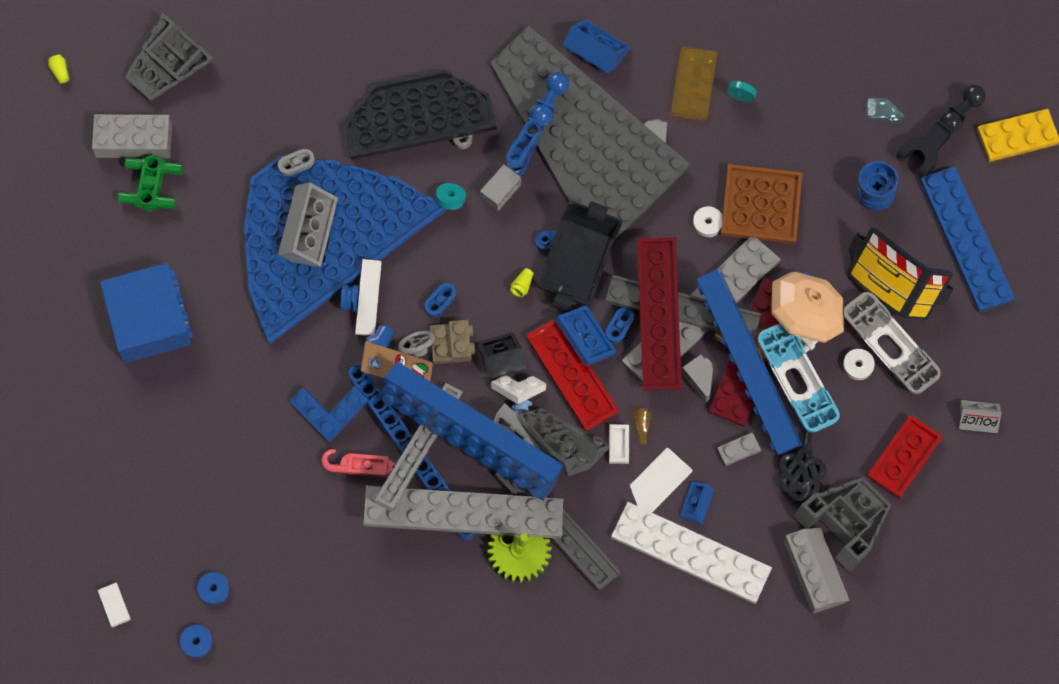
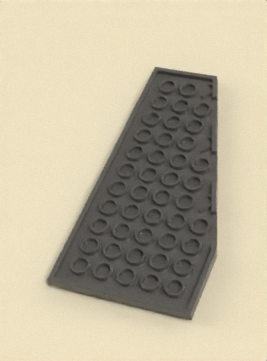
M530 26L523 30L491 62L494 72L504 86L524 124L528 122L530 110L534 105H537V99L543 101L548 91L546 88L547 78L555 72H561L567 76L569 80L568 90L556 97L553 103L555 112L552 120L544 127V131H541V137L537 146L569 201H574L587 207L591 201L608 207L606 214L623 220L613 244L690 167V163ZM530 129L529 132L530 134H535L537 130Z

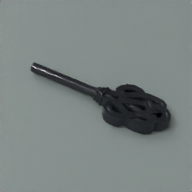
M806 429L803 444L800 446L798 454H787L783 456L779 463V470L782 474L780 489L797 504L803 503L813 494L819 493L820 481L825 477L827 470L825 463L821 459L812 457L813 451L810 446L812 432H808ZM796 467H798V469L796 470V472H795L794 475L792 476V473L794 472V470L796 469ZM801 476L803 483L798 482Z

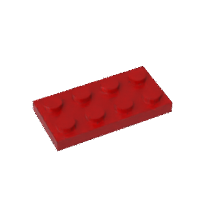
M910 415L871 469L867 478L900 499L943 436Z

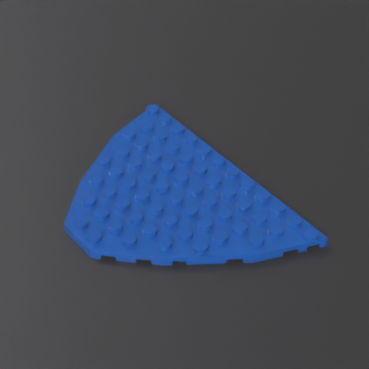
M279 156L251 177L244 223L248 290L268 343L272 344L342 290L343 284L349 285L360 277L362 259L381 261L447 209L441 207L430 196H425L417 191L416 188L396 177H387L378 174V172L353 165H344L335 160H315L311 168L291 176H284L279 171L278 162L284 156ZM303 159L302 162H308V159ZM291 166L285 167L287 170L291 168ZM305 183H312L338 198L321 267L291 262L278 255L295 186Z

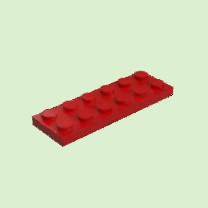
M555 319L526 335L528 342L586 432L619 413L618 408L591 366L585 367Z

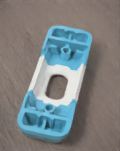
M780 323L760 332L758 344L803 427L808 432H817L835 424L839 419V411L806 355L799 337L789 334ZM794 368L800 372L807 385L805 393L796 394L785 376L787 370Z

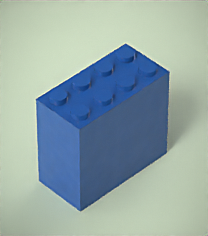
M168 263L100 281L118 352L124 364L191 345L190 338H193V334L188 323L186 309L183 305L184 301L179 290L178 279L174 268L170 269Z

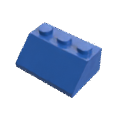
M586 19L571 27L563 43L568 51L580 55L584 61L593 63L598 66L600 71L605 73L615 70L631 48Z

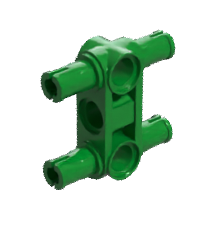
M150 155L143 159L126 157L125 168L141 170L138 192H119L118 202L133 204L135 207L142 208L146 212H151L158 208L175 210L176 198L160 196L163 175L165 173L182 175L183 165L181 163L166 162V160L160 159L156 155ZM153 164L158 165L156 168H150ZM147 198L151 199L148 203L143 202Z

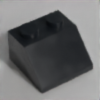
M514 332L477 343L489 378H500L504 374L517 373L526 368L522 347Z

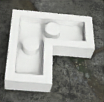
M504 375L491 382V389L519 404L545 391L546 383L534 376L518 383Z

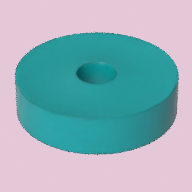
M731 81L728 85L727 93L737 100L753 102L756 98L757 90L747 83Z
M453 183L440 185L435 195L436 202L441 207L449 210L461 208L466 198L464 189Z

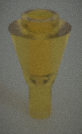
M645 408L636 409V412L633 413L639 432L640 445H647V432L652 412H648V409Z

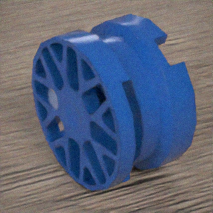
M343 284L341 311L350 309L357 312L359 285L349 287Z

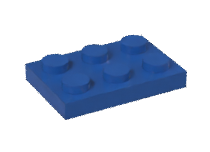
M587 306L559 315L555 319L585 367L614 356L617 352Z

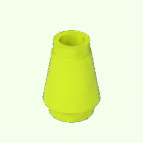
M62 55L50 57L48 59V67L58 82L62 84L69 81L65 58H62Z
M524 269L511 283V293L517 297H524L528 293L534 273L529 269Z

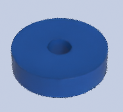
M217 572L205 574L199 580L197 591L203 602L209 605H218L229 596L230 585L225 576ZM217 586V590L214 592L210 591V588Z
M193 625L182 633L180 646L187 656L201 658L206 656L212 649L213 638L207 628ZM195 639H200V643L197 645H194L193 641Z

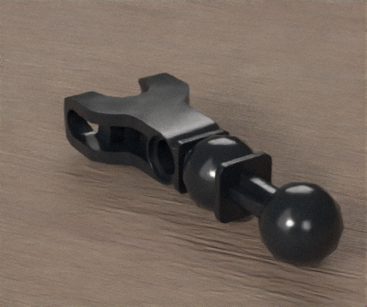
M977 84L966 87L962 92L963 100L957 107L951 105L949 110L941 114L939 120L925 135L909 138L899 149L896 157L901 161H904L909 156L920 157L923 164L918 175L921 177L928 176L938 162V150L951 137L952 133L961 128L966 118L965 113L970 108L978 107L984 103L986 98L985 90Z

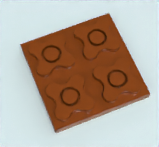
M728 164L720 236L746 239L757 238L763 241L796 244L803 172Z

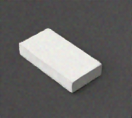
M609 425V464H629V425Z
M117 583L98 590L112 628L131 620Z

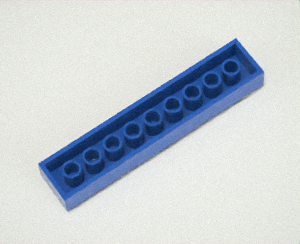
M398 361L385 376L379 397L384 403L395 407L403 415L414 419L419 425L430 429L435 435L441 436L451 445L457 446L468 456H473L484 466L492 468L500 476L508 478L516 486L527 490L536 498L544 501L556 485L563 464Z

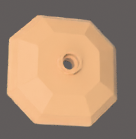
M790 272L773 281L771 314L789 334L825 343L843 333L844 300L827 280L799 272Z

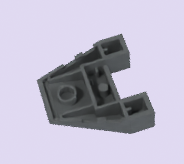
M863 477L845 483L838 488L833 487L826 492L813 494L799 507L793 516L806 529H809L820 520L846 546L836 556V559L850 572L871 550L891 504Z

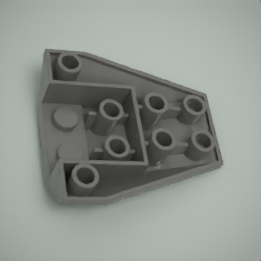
M539 408L519 414L517 417L541 450L563 464L561 471L567 476L591 469L609 448V445L602 438L586 432L549 413L545 409Z

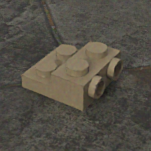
M468 320L450 321L449 324L430 326L431 332L435 335V341L432 344L433 364L472 361L471 355L475 354L474 343H470V336H473V326L468 324Z

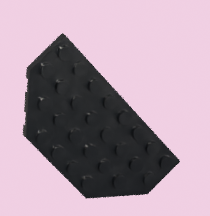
M446 69L374 84L366 98L362 99L355 109V113L344 124L351 160L497 130L489 93L475 88L473 84L462 78H457Z

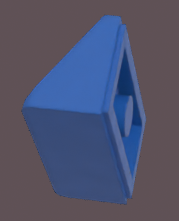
M692 481L680 517L697 524H703L714 488L707 483Z

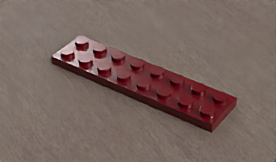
M676 237L638 238L643 391L682 390Z
M765 277L750 311L761 313L758 327L762 330L779 324L778 320L771 314L773 280ZM730 359L708 413L745 427L754 401L748 398L745 391L747 386L745 382L740 381L737 374L739 369L736 364L733 365ZM766 359L764 364L768 370L769 364L768 360Z

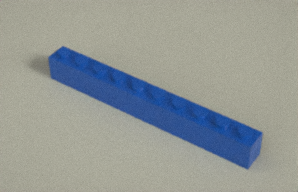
M716 269L698 278L699 284L697 288L700 294H704L707 300L705 302L707 310L712 312L715 317L713 323L716 329H720L723 334L721 340L724 346L730 349L731 354H729L733 365L736 364L739 369L737 374L740 381L745 382L747 386L745 391L750 400L753 399L755 403L753 409L757 417L761 416L764 424L761 426L766 435L769 434L772 440L770 446L773 452L782 455L801 446L802 443L722 271Z

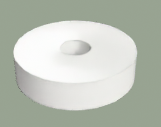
M702 207L694 215L693 227L699 235L713 237L721 231L723 216L714 207ZM705 220H710L711 223L707 224Z
M863 349L850 351L843 361L844 372L854 380L868 378L873 372L875 365L872 355ZM859 362L862 366L857 367L855 363Z

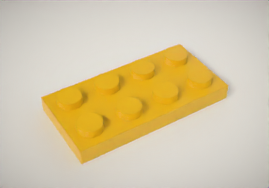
M1048 109L989 123L977 128L989 162L1059 144V136Z

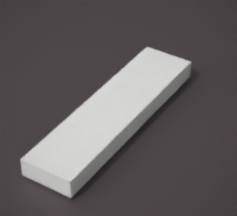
M362 259L355 335H375L382 261Z

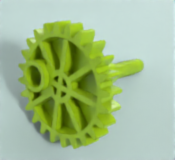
M525 533L520 536L491 534L490 538L494 542H488V546L493 548L487 551V554L493 555L489 558V562L495 561L492 569L499 568L498 575L505 573V580L511 576L512 582L519 578V582L522 583L523 577H526L529 582L531 575L537 578V571L543 573L544 569L542 566H548L549 563L545 559H550L551 555L546 552L551 551L552 547L546 545L550 543V539L544 540L543 537H528ZM504 536H509L512 538L513 542L511 544H505L502 538Z

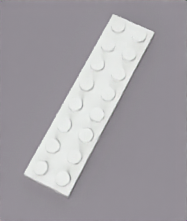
M627 502L611 536L612 539L754 604H756L772 568Z

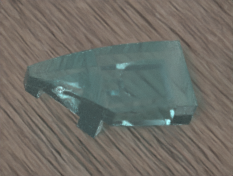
M868 98V118L887 117L888 120L904 119V115L887 98Z

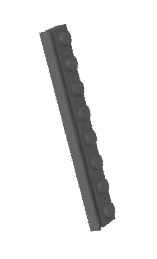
M613 275L605 303L640 311L639 282ZM678 292L679 322L722 333L720 329H716L713 323L715 317L712 312L707 310L705 305L706 299ZM739 308L754 340L761 313Z
M498 472L495 474L496 479L511 495L534 497L527 490L516 486L508 478L500 476ZM549 493V495H548L546 498H553V497H552L551 494ZM563 509L562 538L550 539L599 592L613 581L615 577L619 576L621 572Z

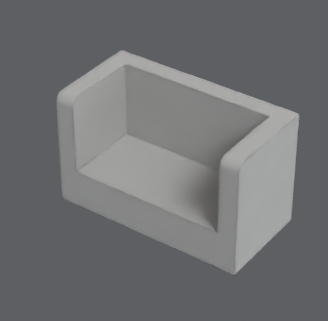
M503 165L480 191L481 200L496 211H499L521 186V177Z

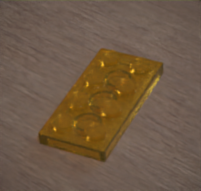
M681 46L671 109L672 116L707 121L718 52Z

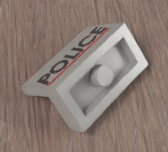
M961 400L959 429L998 433L1002 414L1000 404Z

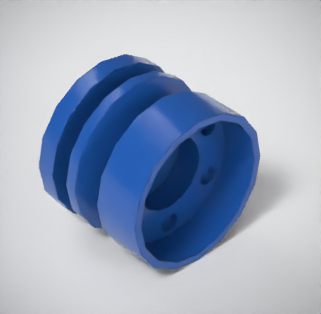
M879 161L871 162L864 166L859 173L857 186L859 202L870 210L879 211L889 207L896 197L898 186L896 170L891 165Z

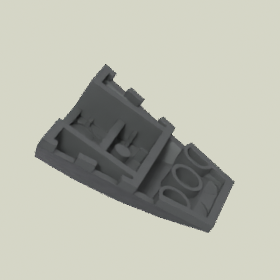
M163 12L159 17L158 24L152 29L150 38L144 43L143 50L136 57L125 76L150 101H153L214 60L208 52L197 45Z

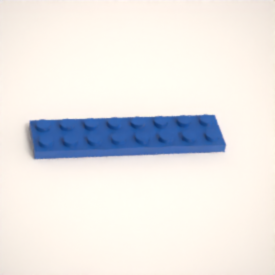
M952 167L920 178L922 188L978 312L1014 301L1015 297L956 168Z

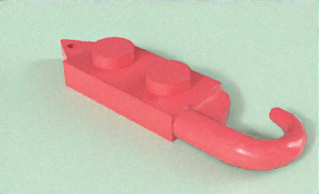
M335 449L326 451L322 456V465L326 470L352 475L387 477L392 472V467L396 466L395 463L388 459V456L349 453L342 458L340 465L330 464L327 460L330 454L336 453Z

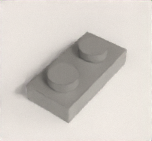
M753 433L717 447L725 467L761 451Z

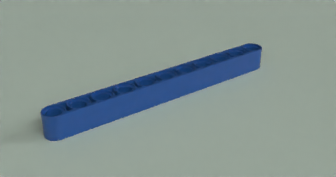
M353 365L349 369L351 384L353 387L357 386L363 393L366 388L373 389V392L370 394L364 393L370 399L366 405L402 455L413 436L392 406L384 403L379 398L381 394L380 389L368 373L361 371L362 365ZM355 373L363 374L359 379L353 377ZM377 403L384 404V407L381 409H376L374 406ZM392 418L395 421L393 424H386L385 420ZM399 433L406 435L402 440H398L395 437ZM425 456L421 464H425L427 469L424 471L417 469L415 473L425 490L451 491L430 460ZM430 480H437L438 484L436 486H429L428 482ZM455 532L463 541H469L475 535V533L464 534L462 532Z

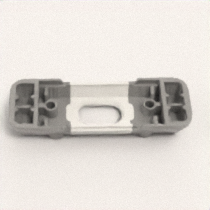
M864 292L844 308V317L857 331L858 336L864 339L894 373L896 379L901 381L911 393L920 394L939 379L941 374L939 367L924 350L919 348L874 294ZM880 336H890L902 350V355L897 359L890 358L878 344Z

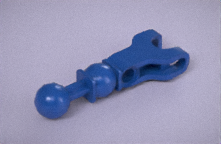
M561 72L552 73L547 78L546 88L548 91L543 101L537 99V105H534L530 110L528 122H526L518 138L513 142L507 153L508 168L519 176L524 174L530 163L532 154L540 140L541 131H544V127L552 120L555 112L553 103L556 97L568 90L569 80ZM530 129L537 130L535 134L528 133ZM512 167H514V168H519V167H521V169L518 170V171H514V170L512 169Z

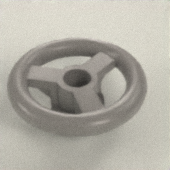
M430 331L412 333L400 341L398 348L404 354H413L414 357L423 356L428 352L427 348L434 343L435 335ZM410 343V348H405V344Z

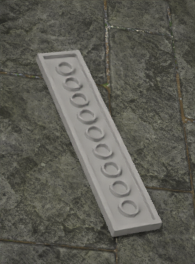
M749 238L718 269L722 271L736 303H738L781 259L759 239ZM698 288L691 294L692 296L706 299L704 294H700ZM679 322L681 357L709 330ZM640 343L622 360V364L643 383Z
M366 486L364 526L520 536L525 533L528 537L562 538L563 499L546 498L543 501L530 496L405 489L391 512L374 503L382 487Z

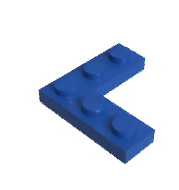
M354 386L329 413L306 388L302 387L290 402L328 442H332L370 399L357 386Z

